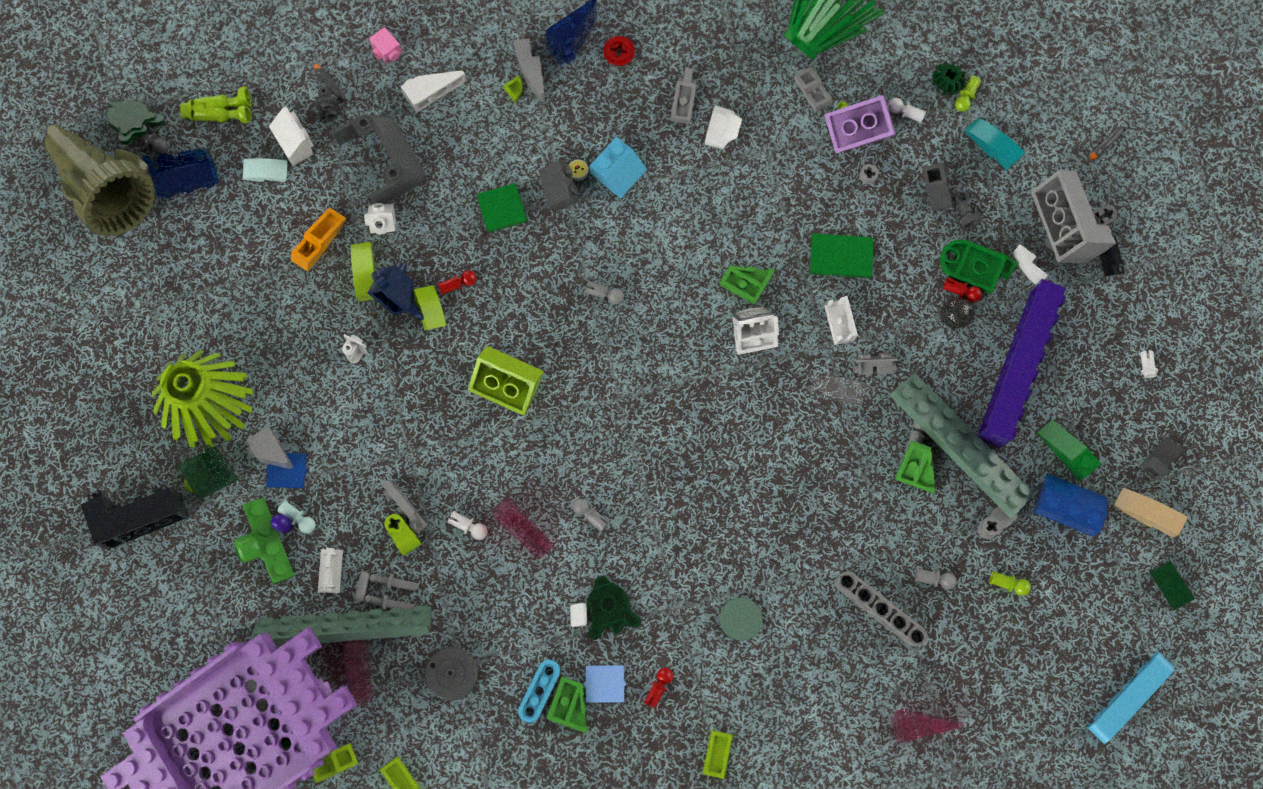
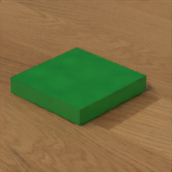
M516 183L476 194L488 233L527 222Z

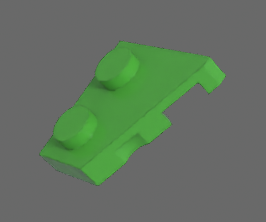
M729 266L719 285L755 305L775 270L770 268L768 270L756 269V267L741 268L740 266Z
M911 441L896 473L895 480L934 493L935 482L931 447Z
M561 676L546 719L587 733L583 684Z

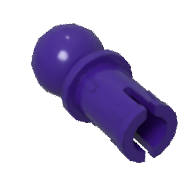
M276 514L271 518V527L276 531L289 533L292 530L293 525L287 516Z

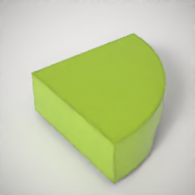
M519 75L503 85V89L514 103L520 99V95L523 92L522 79Z

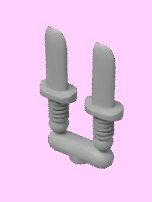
M362 572L356 586L355 601L362 602L364 600L367 604L380 606L382 611H385L386 608L393 609L396 607H401L404 610L412 609L414 607L413 604L388 599L389 595H384V598H376L370 595L365 596L368 581L370 579L373 583L387 585V590H390L391 587L410 591L417 590L419 583L393 578L394 574H390L388 578L381 575L377 576L376 574L370 576L368 572Z

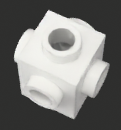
M375 203L368 207V213L364 214L365 225L369 226L370 233L385 234L395 231L396 217L394 204L384 205L383 203Z

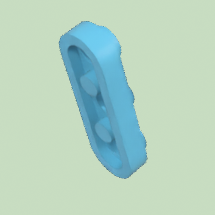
M545 660L539 665L520 704L518 713L524 722L532 723L540 717L560 675V667L553 660ZM547 667L553 668L552 675H546L545 669ZM538 687L544 689V693L541 696L535 693ZM528 707L534 709V714L531 716L526 714Z

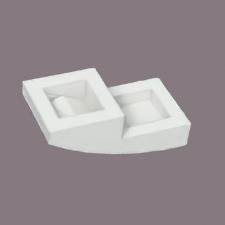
M1019 244L1013 252L1018 266L1035 285L1041 279L1045 280L1048 274L1032 263L1036 256Z

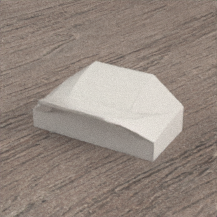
M714 106L705 145L724 149L728 142L737 138L742 118L735 115L734 111Z

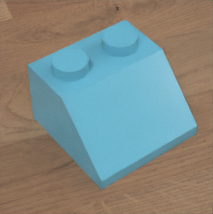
M618 137L590 165V174L620 199L647 171V168L633 149Z

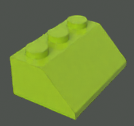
M486 346L477 358L468 391L525 416L539 387L544 371Z

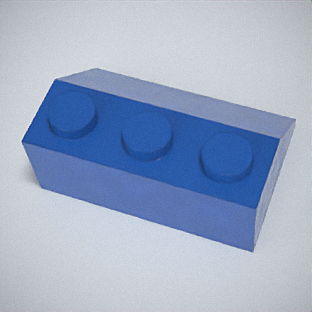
M1046 473L1033 513L1090 536L1100 534L1107 515V497Z

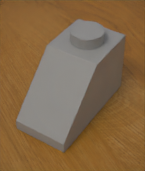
M270 427L246 439L249 444L247 450L253 459L257 458L262 463L287 469L293 468L280 441Z

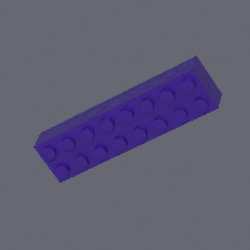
M1041 279L1030 291L977 435L983 442L1001 448L1003 445L1008 444L1010 440H1014L1018 428H1015L1017 420L1020 421L1025 411L1022 408L1024 401H1028L1032 392L1029 389L1031 382H1035L1039 373L1036 368L1038 363L1041 364L1045 357L1044 346L1045 344L1048 345L1052 338V333H1050L1051 327L1056 325L1059 314L1056 313L1058 308H1061L1065 302L1066 296L1063 295L1065 287Z

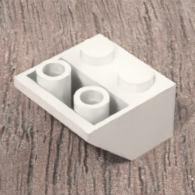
M286 106L283 107L269 128L290 163L294 166L314 154L311 149L314 145L308 133L300 124L295 112L290 113Z

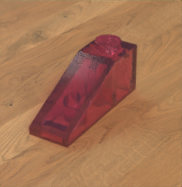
M508 496L504 497L492 509L494 518L537 559L540 560L554 546V543Z
M369 639L343 641L348 689L356 703L373 702Z
M907 708L894 711L895 716L889 717L896 743H903L964 727L963 722L915 711L908 712Z

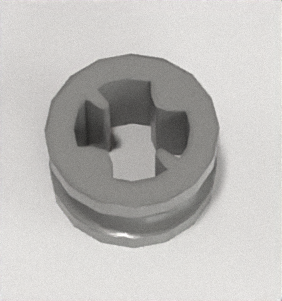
M866 164L862 167L859 178L865 184H872L876 181L879 171L875 165ZM867 170H870L873 175L871 178H867V174H864V172L866 173Z

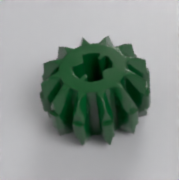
M947 61L943 62L942 65H937L936 71L932 73V85L937 86L936 92L942 89L943 96L946 95L947 91L952 96L955 92L959 93L962 90V86L966 83L964 78L966 71H961L962 65L956 67L955 61L951 65Z

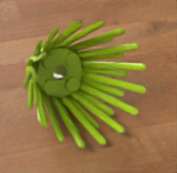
M204 350L197 351L185 361L186 353L181 354L175 365H172L171 362L167 363L164 372L158 375L155 380H160V384L152 392V398L160 394L153 409L155 415L160 411L164 401L161 426L164 429L166 428L169 408L171 407L173 439L178 442V438L181 437L180 413L189 447L194 448V442L198 441V437L191 417L207 447L211 448L214 447V444L210 438L213 439L216 435L206 419L227 442L232 438L223 427L230 429L231 424L221 415L240 429H243L245 424L224 408L237 415L241 414V409L249 413L252 412L251 406L221 392L245 398L246 394L253 395V389L218 381H243V378H248L246 373L210 371L234 367L236 363L225 361L202 365L221 356L219 353H214L197 360L201 357ZM186 382H189L188 385L185 388H183V385Z

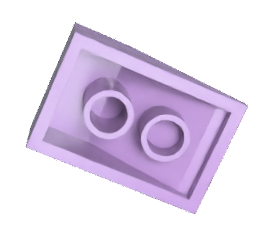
M884 95L824 114L835 153L896 135Z

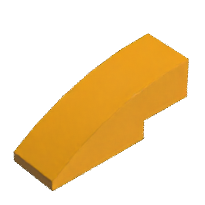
M329 207L304 233V239L291 251V261L308 272L338 234L346 221V217Z

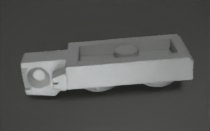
M685 68L684 79L679 78L677 81L670 121L690 124L697 86L696 81L692 80L693 69Z
M387 480L382 484L385 488L383 492L391 502L394 500L399 505L397 510L404 518L409 517V526L416 533L424 530L428 524L395 483Z

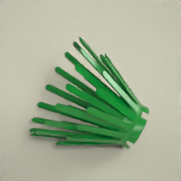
M794 0L788 29L783 36L810 59L814 60L818 54L867 32L868 29H863V26L886 12H883V8L875 10L876 7L873 5L876 1L874 0L869 1L852 15L850 14L864 3L865 0H848L841 8L840 4L844 0Z

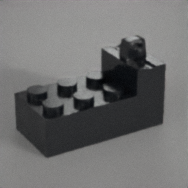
M170 487L158 488L152 495H141L134 498V502L118 505L105 498L101 490H97L87 494L88 502L80 504L94 545L107 550L190 518L182 494Z

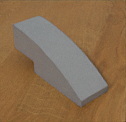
M530 39L514 40L517 62L526 83L540 101H545L540 56L532 57Z

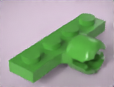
M265 498L243 504V509L252 532L236 538L234 542L239 560L242 563H246L257 558L262 559L273 585L293 578L294 573L278 532L271 527L272 517Z

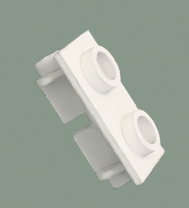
M343 335L346 342L342 347V351L351 363L359 362L363 354L369 355L366 346L360 338L355 335H351V337Z
M334 548L321 549L318 593H340L343 550H335Z

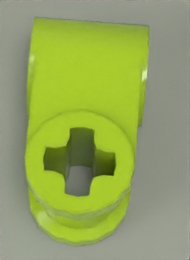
M392 514L386 518L385 528L403 556L422 544L400 515ZM393 520H396L397 522L400 521V523L398 524L399 528L397 530L395 528H391L393 525Z

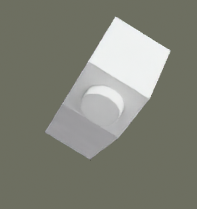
M463 70L422 75L414 79H408L401 86L403 95L417 113L465 83L466 77Z

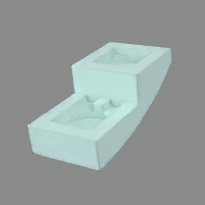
M253 158L244 159L242 180L285 182L287 179V160Z

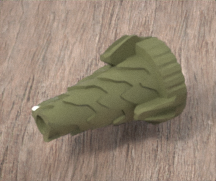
M56 124L47 128L45 146L43 148L50 154L49 158L60 171L59 175L63 194L67 200L74 202L73 207L76 215L93 233L100 236L104 235L105 237L118 236L132 230L147 217L155 200V188L153 187L152 178L147 174L148 165L141 161L139 156L126 150L115 149L113 159L99 148L94 147L89 141H84L76 133L64 130Z

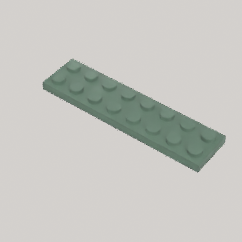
M916 373L912 374L889 395L1010 519L1032 498L1034 493L982 439L978 438L968 425Z
M420 605L407 610L396 607L385 611L373 609L369 612L350 611L344 614L331 612L319 616L308 614L304 617L262 618L257 620L249 641L259 634L268 633L276 647L287 643L306 628L312 629L320 643L429 635L432 611L431 607Z

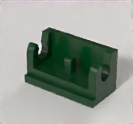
M1167 561L1149 572L1173 611L1195 599L1171 561Z

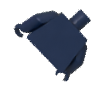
M397 262L395 266L382 267L371 274L373 283L367 294L394 316L409 312L419 320H424V316L419 312L418 306L414 303V282L405 274L407 266L404 263Z

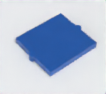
M286 453L293 465L291 469L268 464V468L265 469L267 472L266 487L304 488L305 473H307V469H305L306 453Z

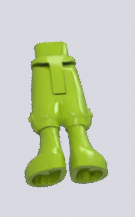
M246 86L240 87L237 96L232 98L220 94L218 96L191 99L188 103H181V118H190L191 121H215L220 123L227 122L230 119H238L241 123H250L251 110L249 107H251V96L249 89ZM238 107L236 110H228L226 108Z

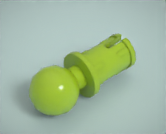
M976 76L969 77L965 88L960 91L961 97H958L955 101V107L958 111L965 112L970 108V101L975 99V93L981 84L980 78Z
M992 571L989 578V584L1005 588L1007 592H1011L1014 589L1015 593L1019 596L1028 595L1031 590V585L1027 580L1019 579L1015 581L1014 575L1010 577Z

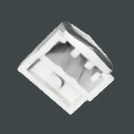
M762 307L749 308L732 315L735 346L738 355L778 347V317L773 315L772 312Z

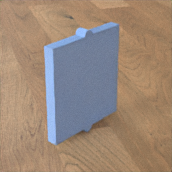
M624 665L586 666V682H584V686H586V703L624 702V686L626 685V682H624Z

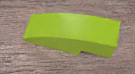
M371 242L351 245V262L356 299L358 302L373 300L367 294L373 283L371 274L376 271Z

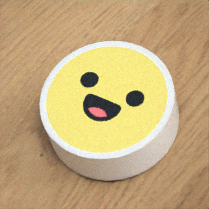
M574 160L569 164L573 172V176H571L573 180L581 181L587 177L588 166L583 160Z

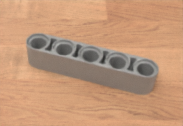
M846 571L836 578L835 585L841 593L911 647H918L926 643L928 634L922 626L854 573ZM842 577H848L851 580L850 588L842 585ZM860 590L868 593L867 601H862L859 598ZM877 604L885 606L886 612L884 615L877 613ZM896 617L903 621L901 629L894 626V619ZM913 631H917L921 636L918 643L914 642L911 638Z

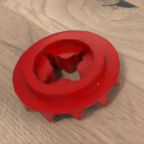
M615 36L605 43L603 54L608 64L611 63L615 67L625 66L627 63H631L635 56V47L628 38ZM621 45L622 52L624 53H621L618 58L614 51H617Z

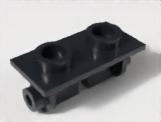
M1113 232L1111 234L1116 244L1099 255L1105 277L1125 274L1116 235H1113Z

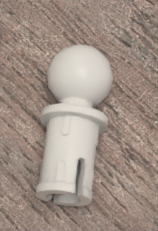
M892 98L888 102V108L891 113L897 114L901 112L903 113V118L906 116L919 123L922 122L926 113L925 110L923 111L909 105V102L907 106L904 105L899 98Z
M455 511L452 512L451 517L453 518H449L448 524L463 530L464 534H467L468 531L471 532L472 537L476 540H483L487 536L488 531L484 524H473L474 519L471 518L470 520Z

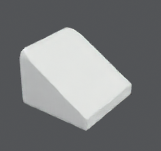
M586 604L571 605V627H586Z

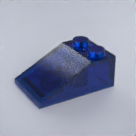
M590 0L545 30L546 47L560 66L564 63L569 64L575 59L596 22V0Z

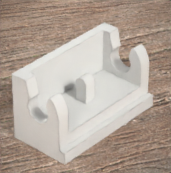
M848 296L841 297L836 302L830 300L824 307L834 345L854 341L858 334Z

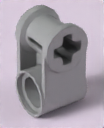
M997 506L979 524L978 533L984 539H991L1013 523L1019 515L1016 514L1010 519ZM989 525L993 527L991 531L987 530Z

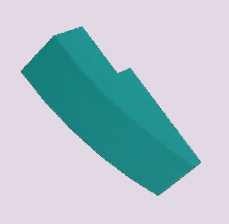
M977 118L964 129L968 136L991 159L994 157L1006 171L1022 159L1026 153L1006 134L981 118Z

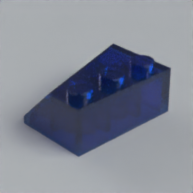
M206 148L180 151L178 156L164 153L160 154L157 159H150L149 155L142 156L143 161L148 165L147 174L152 178L157 198L167 199L172 197L173 194L181 192L187 194L193 192L194 189L212 188L215 184H219L214 160Z

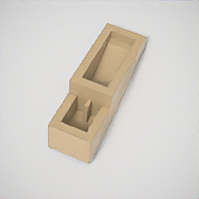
M1122 488L1113 505L1145 525L1155 527L1172 538L1180 534L1188 518L1184 514L1156 500L1126 488Z

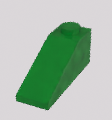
M1053 419L1036 432L1078 481L1087 477L1101 465L1100 461L1084 444Z

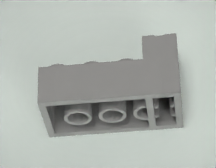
M1058 170L1031 191L1058 263L1087 264L1116 244L1110 227L1107 225H1097L1076 171Z

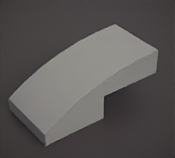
M812 67L794 75L797 85L815 112L832 104V97L822 86L821 78Z

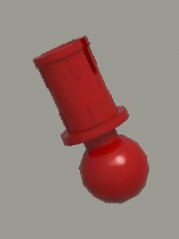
M466 270L459 278L455 274V277L437 284L441 294L444 295L456 289L462 290L461 285H474L477 276L475 272Z
M949 277L944 282L942 289L959 295V298L965 295L968 301L974 303L982 298V291L978 287L972 286L967 288L966 282L963 284Z
M669 668L659 669L656 674L657 683H651L653 686L643 702L651 706V708H657L656 706L663 693L667 692L664 686L673 680V673Z

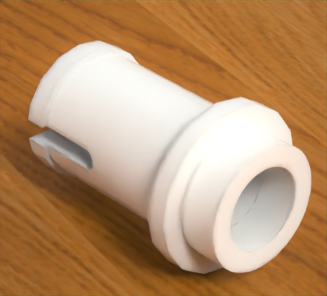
M1149 350V354H1147V351H1143L1140 353L1143 368L1141 374L1144 378L1156 377L1158 369L1155 367L1154 351Z

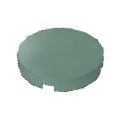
M744 597L734 598L728 601L721 609L719 615L721 629L730 639L736 641L749 640L761 629L763 622L762 612L752 600Z

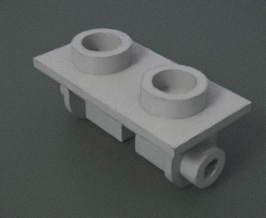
M860 353L858 357H852L857 362V365L853 366V371L858 373V375L873 374V367H876V374H892V372H896V363H893V361H898L895 356H891V353H879V356L872 357L869 353Z

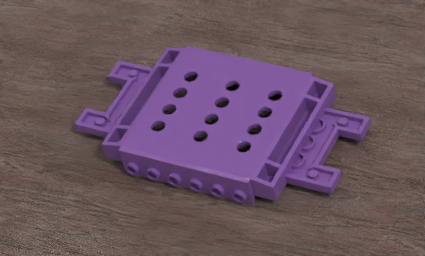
M306 628L280 648L276 647L268 633L259 634L251 641L237 644L235 641L224 648L225 652L221 655L217 654L209 658L206 666L203 668L202 666L190 672L191 677L187 680L182 679L173 685V690L158 695L155 698L157 700L152 705L151 703L138 710L140 714L133 718L138 723L123 733L134 753L104 773L100 778L107 789H124L128 785L130 789H213L214 786H219L221 789H295L297 782L300 780L305 781L315 775L314 771L324 764L322 759L337 749L326 727L356 707L357 703L346 686L339 688L328 697L305 661L308 656L322 647L311 628ZM250 679H253L257 684L254 692H250L247 689V682ZM261 698L266 699L268 702V709L266 711H261L258 707V702ZM215 704L221 705L223 710L219 717L213 713V706ZM273 717L277 718L280 722L278 730H273L270 727L269 723ZM226 723H230L234 727V732L231 736L224 732ZM181 728H185L188 731L189 736L186 741L181 740L179 737ZM283 737H288L291 740L289 750L284 749L281 745ZM238 742L243 743L245 746L243 755H239L235 750V745ZM192 747L197 748L200 752L197 760L192 759L190 756ZM249 761L254 762L257 766L255 774H250L247 771L246 766ZM204 766L208 767L211 771L209 779H205L201 775V770Z

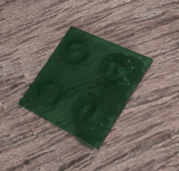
M207 445L202 449L204 452L177 465V468L199 500L238 480L215 446Z

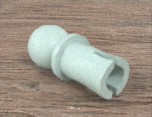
M285 500L279 506L277 511L287 516L292 521L291 524L293 526L298 523L301 532L305 534L311 533L315 529V521L310 517H303L304 512L298 511L288 501Z

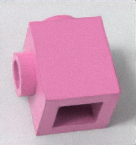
M385 27L369 38L373 48L372 52L379 61L383 59L386 64L390 61L393 62L402 53L400 44Z

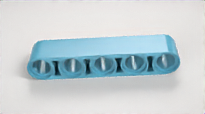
M1160 652L1154 653L1151 656L1152 659L1149 662L1146 661L1136 672V677L1132 676L1122 687L1123 691L1121 693L1118 692L1107 703L1109 706L1107 708L1104 707L1093 718L1094 722L1087 725V728L1103 744L1110 741L1174 672L1175 667Z

